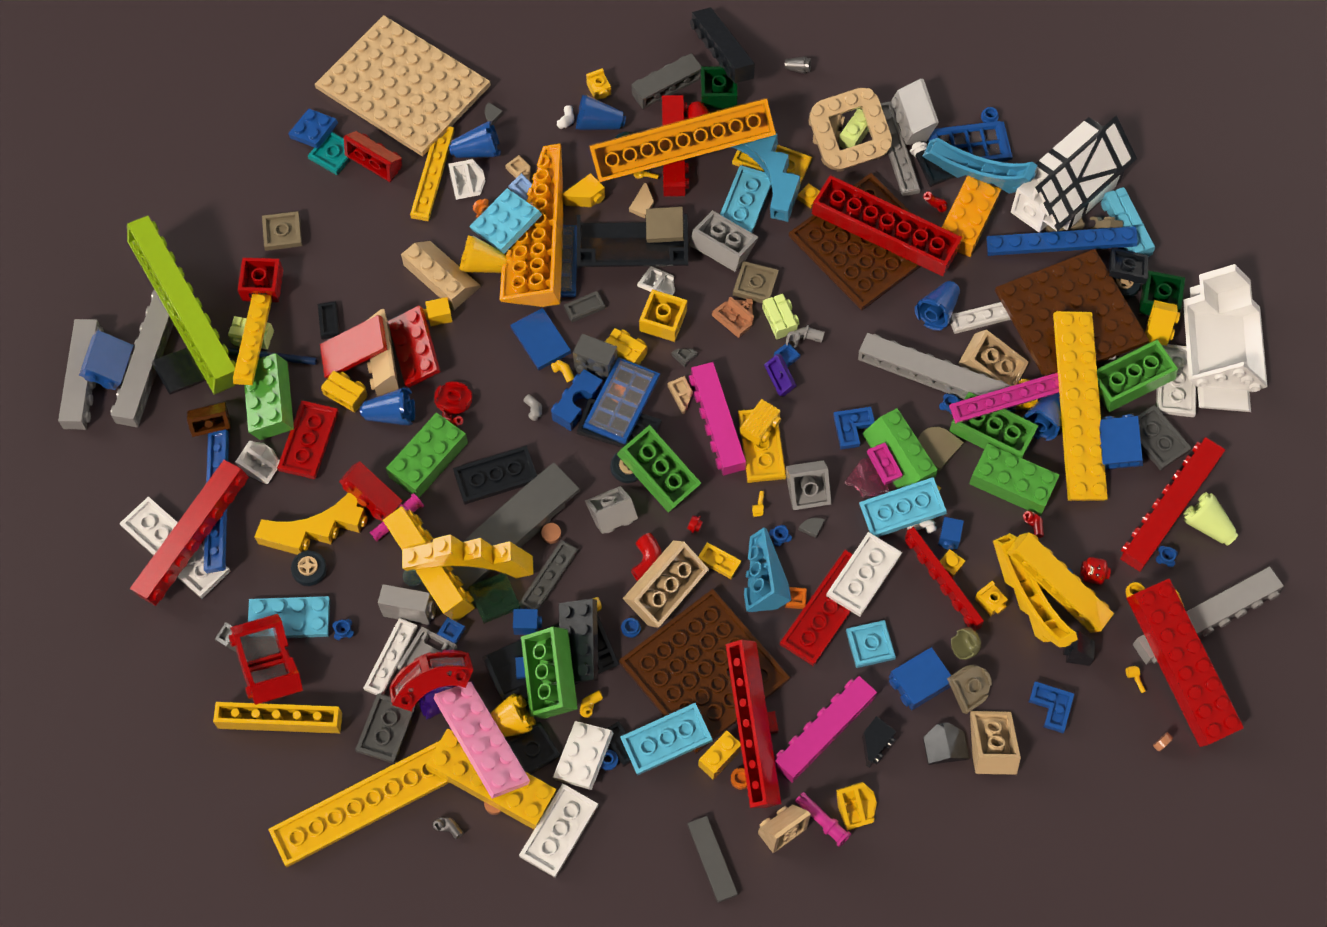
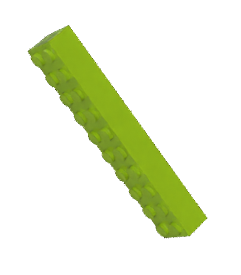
M145 216L127 223V242L213 394L215 395L235 386L233 384V375L236 363L228 357L229 353L225 344L220 343V336L217 330L211 327V320L208 314L203 313L201 309L202 304L198 297H194L191 284L189 282L186 283L183 278L184 272L181 267H177L172 251L169 252L166 248L165 238L163 236L160 237L158 234V227L155 221H151L149 216Z

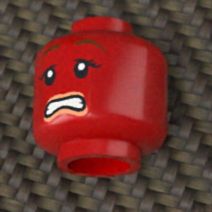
M1089 557L1086 561H1083L1080 570V576L1083 577L1085 582L1098 585L1103 584L1105 579H1109L1111 568L1108 567L1106 560Z

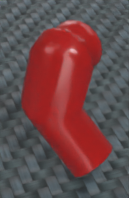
M926 192L923 195V198L932 207L937 208L939 212L947 210V202L944 199L934 196L931 192Z
M442 413V417L456 427L463 424L461 416L452 418V414Z
M1032 511L1024 512L1023 519L1033 527L1034 535L1038 538L1044 537L1042 518Z

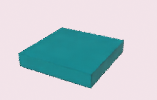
M333 132L330 133L318 149L314 148L308 154V159L335 175H338L351 160L345 156L344 138Z

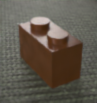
M225 402L187 411V422L192 437L230 429V416Z

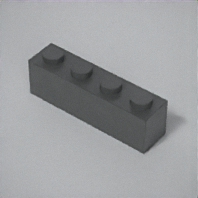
M692 53L682 56L679 60L665 65L662 69L653 71L648 76L636 80L631 84L632 95L641 108L645 109L662 100L663 95H671L700 80L702 66Z

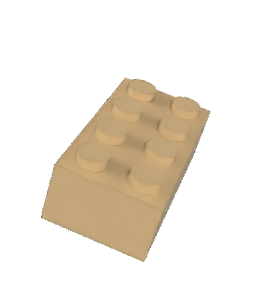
M673 540L623 599L648 626L659 628L709 568L685 542Z

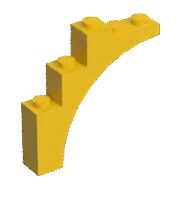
M347 493L334 506L307 519L292 522H275L261 519L254 537L259 545L298 555L308 549L310 539L332 544L333 539H336L338 536L339 528L360 533L362 527L366 526L368 516H366L364 506L357 502V498L351 493Z
M1009 533L993 540L1005 583L1014 588L1019 608L1029 615L1035 637L1042 642L1051 641L1058 647H1067L1072 642L1078 640L1076 632L1068 627L1051 607L1036 580L1006 553L1018 537Z
M452 535L434 538L432 543L402 550V569L406 571L437 566H469L499 571L516 579L534 575L533 556L510 541L492 546L481 538L462 542Z

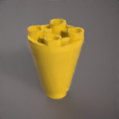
M468 235L459 270L475 273H501L502 266L506 263L507 257L505 253L503 254L479 238Z
M511 694L490 712L504 737L527 733L536 724L534 717L528 714L526 709L527 702L522 695Z

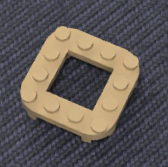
M857 88L823 99L812 107L809 115V126L811 125L822 156L821 160L830 169L837 170V172L844 171L847 168L874 159H880L890 149L892 143L891 133L880 101L872 89ZM858 108L862 109L872 140L839 150L829 118Z

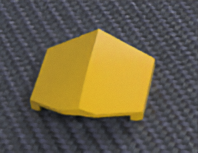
M861 782L836 790L838 809L846 830L874 822L877 802L874 791L865 783Z

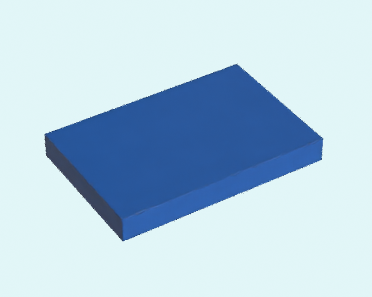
M543 308L510 325L538 371L556 362V360L571 354L570 348Z

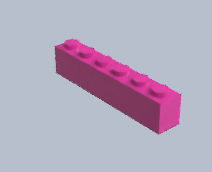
M714 363L691 367L689 382L691 386L695 387L694 397L696 403L700 402L701 408H699L701 419L706 421V425H704L707 436H711L710 446L712 452H716L717 458L715 461L718 470H722L723 476L745 470L746 460Z
M860 676L855 680L851 679L845 685L843 693L840 694L838 692L831 699L830 702L832 704L828 708L824 706L818 712V718L814 722L809 721L803 728L804 732L800 736L795 735L789 742L790 746L786 750H780L775 756L776 769L791 783L876 698L877 692Z

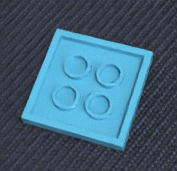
M507 188L469 227L504 254L542 214L534 206Z

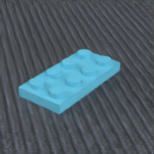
M740 165L720 215L753 233L771 187L766 173Z
M934 477L859 502L869 532L876 537L947 514Z
M329 596L249 599L248 622L278 614L282 620L286 638L329 637ZM273 628L248 635L253 639H276Z
M696 703L620 737L637 776L713 741Z

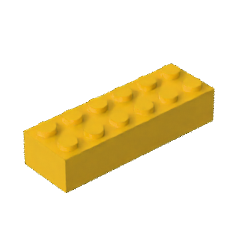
M401 506L383 519V522L402 550L432 543V535L427 529L424 530L421 526L423 524L422 520L410 509L407 511ZM452 566L415 569L444 615L457 622L475 609L472 604L474 599L468 591L465 592L462 588L464 584L460 578L451 572L453 570Z
M448 728L426 763L428 771L534 830L556 793L554 787L525 772L530 780L528 785L492 799L453 731Z

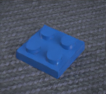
M308 108L288 135L293 140L318 149L338 125L336 118Z

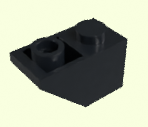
M1075 630L1078 640L1063 648V655H1066V663L1090 666L1094 660L1095 640Z
M877 716L864 731L862 737L866 766L869 768L873 763L877 765L884 756L882 754L885 748L890 749L896 741L894 738L896 731Z

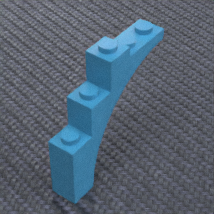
M777 133L773 136L732 146V148L751 157L765 171L773 191L770 206L771 218L788 222L800 189V176L794 173H787L789 167L788 154L775 152L778 145Z
M940 138L930 140L923 154L924 158L957 178L968 175L987 184L992 183L1009 194L1016 192L1017 188L1022 184L1032 181L1038 166L1033 162L1013 164L985 159L954 147Z

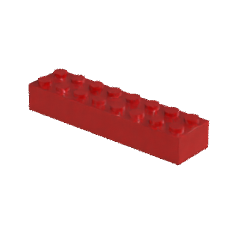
M831 175L815 198L812 206L813 215L940 276L945 275L960 249L961 236Z
M1170 578L1127 597L1126 599L1199 747L1209 745L1244 729Z

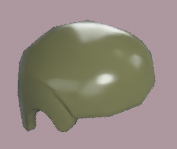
M971 628L957 630L956 636L951 638V646L955 656L960 660L976 656L981 649V639L978 633Z

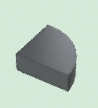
M488 102L485 107V117L487 122L491 121V125H493L503 115V112Z
M690 348L676 349L671 353V356L686 367L698 356V352Z
M807 519L799 526L798 530L817 538L825 519Z

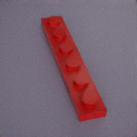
M914 527L907 530L905 536L907 546L910 549H914L919 562L925 564L931 578L937 580L940 584L942 593L945 596H949L954 609L957 612L960 611L963 615L965 624L968 627H972L974 631L980 629L984 622L982 617Z

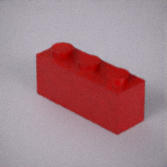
M360 461L352 465L339 481L346 492L355 496L360 505L368 508L372 516L381 521L392 514L403 501Z

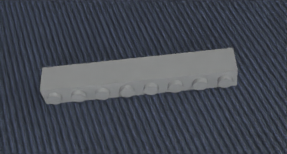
M155 290L151 294L150 306L146 308L145 320L140 325V335L134 342V352L129 357V366L124 373L122 386L117 391L116 403L111 408V416L116 424L138 428L157 374L152 361L163 356L174 324Z
M867 333L859 350L858 360L962 399H965L968 392L980 396L1010 387V385L1002 380L989 378L982 373L978 374L966 367L954 365L950 361L940 360L931 354H924L912 347L902 346L896 341L883 339L877 334Z
M1268 567L1186 611L1197 635L1203 634L1205 637L1214 631L1213 628L1217 626L1222 628L1229 624L1231 618L1236 616L1238 619L1247 613L1246 610L1259 608L1266 599L1271 601L1280 595L1279 591L1284 586L1271 567ZM1145 635L1138 637L1133 646L1146 665L1151 662L1154 664L1158 663Z

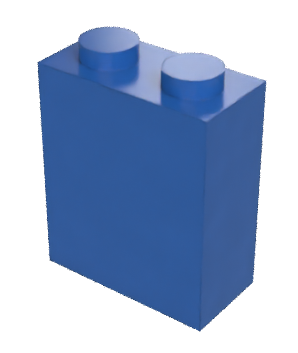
M97 330L91 338L79 376L84 377L89 382L101 384L106 389L115 390L122 382L133 345Z
M1128 414L1122 416V418L1104 417L1100 421L1099 430L1102 463L1105 465V469L1143 466L1138 416Z
M931 647L892 670L889 682L894 690L897 689L901 694L900 698L903 704L914 710L949 689L951 686L947 678L951 674Z

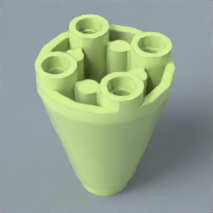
M1205 492L1198 498L1199 502L1194 507L1191 505L1184 511V522L1228 546L1238 537L1236 529L1216 496Z

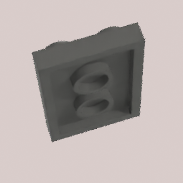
M1155 405L1138 415L1141 449L1160 471L1190 452L1191 446Z
M377 693L355 749L356 752L395 764L417 708L416 705L412 711L393 706L391 697Z

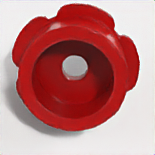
M692 516L687 527L692 533L695 531L699 532L703 523L700 520L701 516Z

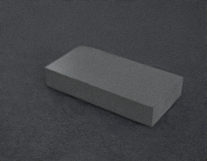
M598 291L565 304L564 309L570 321L575 322L605 309V304Z

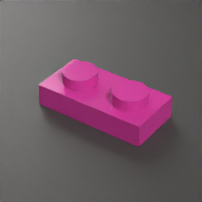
M886 443L868 449L867 454L884 485L902 478L903 475Z

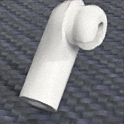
M572 106L564 107L565 115L557 121L558 128L564 129L574 123Z
M932 519L907 527L908 530L912 527L916 530L926 528L927 533L934 532L937 529L935 521Z

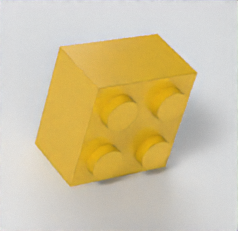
M652 289L639 320V330L675 342L687 312V300Z

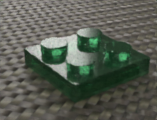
M505 573L469 586V591L483 624L512 613L514 609H521Z

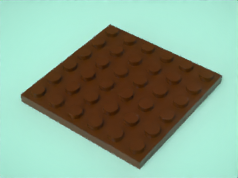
M872 173L853 185L910 212ZM812 215L789 232V237L861 310L865 309L920 267L815 215Z
M1095 249L995 288L997 296L1043 377L1058 373L1053 313L1056 311L1092 312L1096 364L1149 342L1148 337L1113 278L1109 276L1106 266Z
M714 589L710 590L619 660L622 667L664 717L696 703L712 740L716 739L737 722L726 644L739 640L756 641L765 699L790 680L786 672ZM708 744L703 745V746H701V747H699V748L693 750V752H694L695 754H697L700 750H702V749H703L705 746H707Z

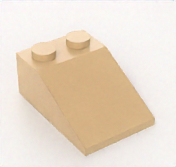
M986 329L974 334L958 364L978 374L982 373L989 378L1002 380L1006 384L1014 386L1019 382L1029 362Z
M970 711L972 756L975 773L1017 775L1021 757L1011 712Z
M793 804L788 808L784 806L777 811L776 817L772 820L767 818L760 824L758 834L772 853H775L807 830L811 815L809 811Z

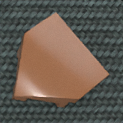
M729 297L728 302H724L713 310L712 316L735 336L740 338L752 327L754 318L752 313L753 300H734L732 297Z

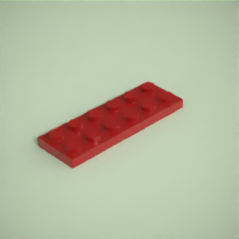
M844 550L780 642L782 647L812 666L818 661L851 613L850 610L826 596L853 555L847 550Z

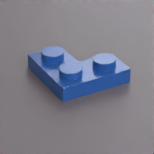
M871 407L833 413L840 449L860 447L857 429L868 428L875 422Z
M1035 681L1029 703L1048 708L1044 728L1064 733L1074 693Z

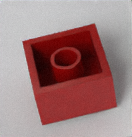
M242 258L238 292L242 301H251L252 294L271 295L272 302H279L283 277V267L280 259Z

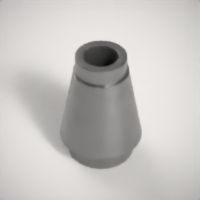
M803 56L785 59V69L803 74L810 72L811 58Z

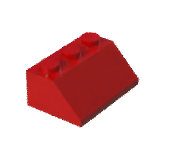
M355 131L343 137L345 156L388 182H391L402 168V158L398 153L389 151L383 144L371 140L368 135Z

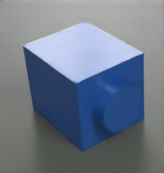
M944 517L938 545L948 550L958 549L964 521Z
M538 609L513 610L514 635H528L537 632L538 628H542V616H539Z

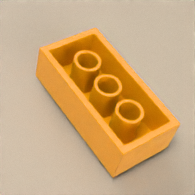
M968 175L942 228L961 236L962 241L958 252L971 257L998 202L1001 189Z

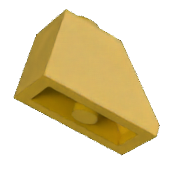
M590 173L563 193V203L566 206L592 207L595 204L601 203L605 198V187Z

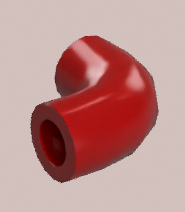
M646 533L640 537L635 544L643 555L642 562L631 569V573L636 581L644 575L662 554L657 540L651 533Z

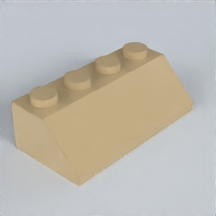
M431 241L416 242L401 254L403 265L438 297H447L449 306L453 310L481 287L466 272L459 270V266Z
M385 309L379 310L369 318L371 319L376 315L382 316L388 349L370 358L371 362H367L368 371L373 375V378L370 379L371 389L376 391L377 396L399 389L390 328Z

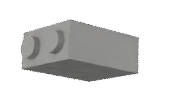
M382 585L378 605L383 617L402 618L410 622L430 625L431 619H434L436 614V607H434V600H432L430 593Z

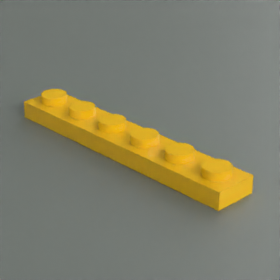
M448 127L447 132L430 146L410 213L412 219L429 221L449 153V145H451L455 132L454 127Z
M252 294L233 375V384L253 385L272 302L271 295Z

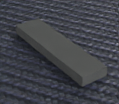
M561 540L520 600L519 606L524 609H538L539 611L578 553V549Z
M705 816L687 823L717 902L720 903L738 896L708 817Z

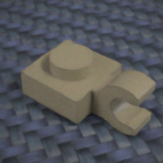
M1090 217V220H1095L1096 222L1095 226L1090 227V229L1123 227V221L1115 220V217H1104V220L1101 217Z

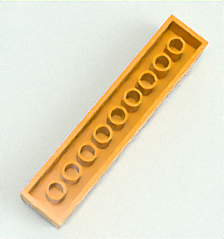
M763 98L589 145L598 181L602 182L773 136L776 133L768 100Z

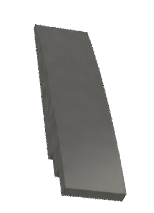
M553 462L463 542L481 538L492 546L510 541L521 548L539 533L546 524L551 523V518L564 509L565 503L578 494L580 490ZM452 566L453 570L451 572L460 578L464 584L462 588L466 592L493 570L469 566Z

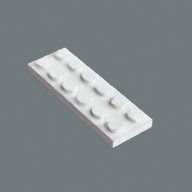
M147 497L119 524L154 556L178 522L150 497ZM201 544L188 561L187 566L183 568L177 577L203 599L231 571L226 566L224 571L207 574L204 571V546Z

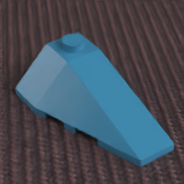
M762 528L750 536L748 559L750 560V568L746 571L748 587L744 588L747 612L777 610L791 601L789 583L766 528Z

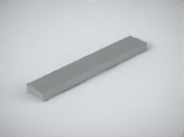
M891 101L880 103L892 137L888 154L902 197L920 193V187L901 135L899 124L896 121Z

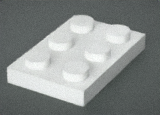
M575 721L553 778L556 781L592 790L614 733L609 729Z

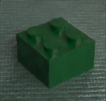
M720 66L701 67V102L704 103L707 109L737 106V83L735 84Z
M1148 270L1147 282L1142 286L1139 313L1150 315L1154 300L1177 305V312H1180L1185 277Z

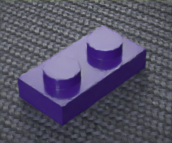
M776 354L764 364L779 396H785L797 386L782 355Z

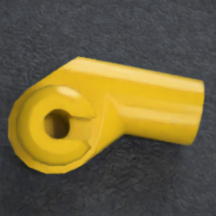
M556 360L555 363L551 364L553 372H562L567 383L573 381L574 375L567 363Z
M599 690L582 699L580 714L583 717L588 718L592 716L594 704L603 699Z

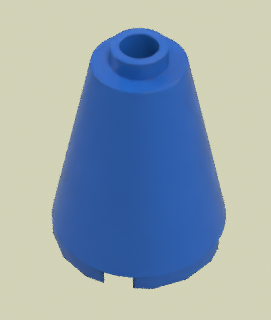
M582 95L576 129L619 130L621 126L624 127L626 116H623L622 111L588 95Z
M485 122L452 140L451 145H449L451 155H454L456 158L500 156L501 149L497 150V145L500 143L494 125H491L492 122Z
M946 281L918 301L915 306L917 319H921L925 322L924 326L932 330L940 331L950 322L960 294L959 286L955 282Z
M405 387L364 401L362 406H360V414L367 421L406 426L412 425L411 421L415 420L414 399L410 400L409 396L412 392L409 388Z
M1059 393L1041 398L1024 414V419L1039 425L1034 438L1039 439L1042 437L1046 438L1045 441L1055 439L1058 435L1062 422Z

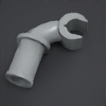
M807 325V327L789 332L786 338V345H788L789 341H794L795 348L800 338L822 343L825 331L816 330Z

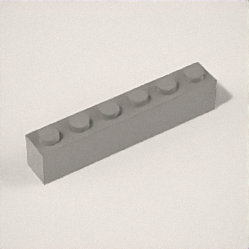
M74 320L58 419L63 429L86 430L87 423L91 419L89 409L90 405H93L92 390L95 388L96 382L85 380L84 377L79 376L92 336L97 330L104 332L98 320Z

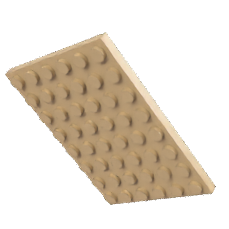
M384 15L315 83L316 89L422 157L429 151L430 146L447 132V128L452 127L491 86L488 79Z

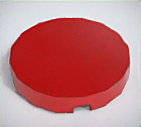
M446 382L445 385L437 387L434 402L442 412L459 414L471 406L472 392L463 383Z

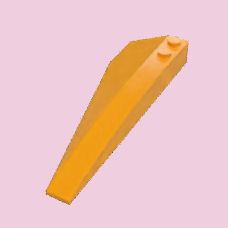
M561 144L543 146L537 163L538 168L533 175V183L531 188L528 189L526 201L538 209L542 216L511 246L506 254L507 261L503 264L501 270V302L539 307L560 304L563 250Z

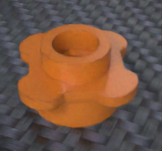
M480 199L474 203L473 211L477 213V218L489 207L488 199Z

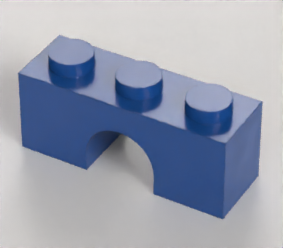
M585 369L574 377L571 387L564 390L562 399L559 403L556 402L551 409L552 420L569 431H572L582 418L581 408L577 407L574 403L579 399L588 400L591 398L595 400L603 387V380Z

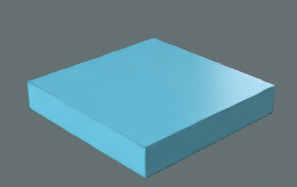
M885 620L846 629L856 668L895 660L896 656Z

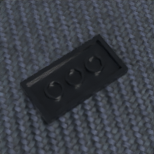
M589 398L577 428L578 435L623 448L649 425L658 434L662 419L641 413L626 444L583 428L596 401ZM603 402L601 407L615 411L617 406ZM620 407L618 413L631 418L634 411ZM599 410L594 420L608 425L612 415ZM615 417L611 427L624 432L629 422Z
M527 445L453 468L464 505L524 487L537 476Z
M586 599L559 603V628L568 630L574 683L597 681V600Z

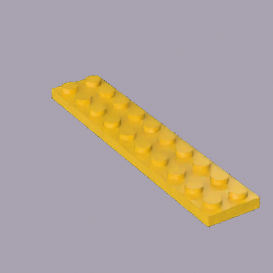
M1056 311L1053 313L1068 501L1107 500L1105 465L1102 463L1099 430L1101 414L1092 312Z
M440 741L269 828L268 830L285 866L289 867L450 783L426 769V763Z

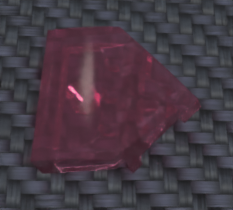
M870 458L862 459L844 482L848 486L852 485L857 489L863 498L866 495L879 496L889 492L887 484H883Z

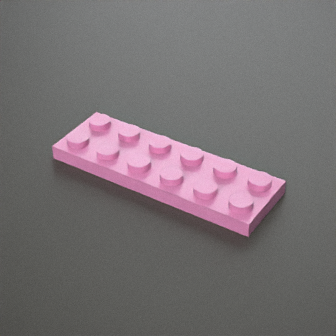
M468 682L466 688L457 686L435 694L433 699L492 799L529 784L528 776L472 682Z

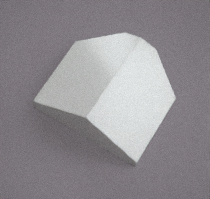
M473 159L448 164L456 200L481 194L485 184L484 172Z
M650 266L637 284L638 287L650 292L653 289L672 296L675 293L674 276Z
M249 441L235 463L248 476L268 484L277 471L280 459H278L274 450L266 444Z

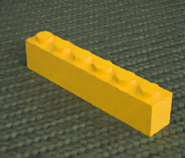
M1030 532L1020 534L1006 552L1090 633L1102 631L1114 613L1109 609L1108 604L1097 598L1095 592L1086 587L1077 575L1072 574L1067 569V565L1058 560L1049 548L1044 547L1034 534Z
M216 702L213 722L218 729L341 733L343 714L337 706L255 705L254 703Z

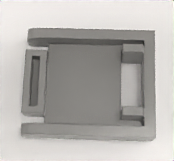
M421 627L399 662L397 669L401 670L405 665L407 666L412 663L415 658L426 653L441 652L426 644L429 638L443 644L441 650H456L457 645Z

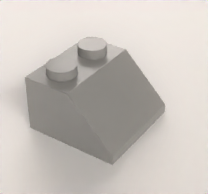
M824 460L786 466L787 485L793 510L831 505L829 473Z
M621 486L585 500L590 514L602 534L610 533L615 528L629 525L638 519L630 496Z

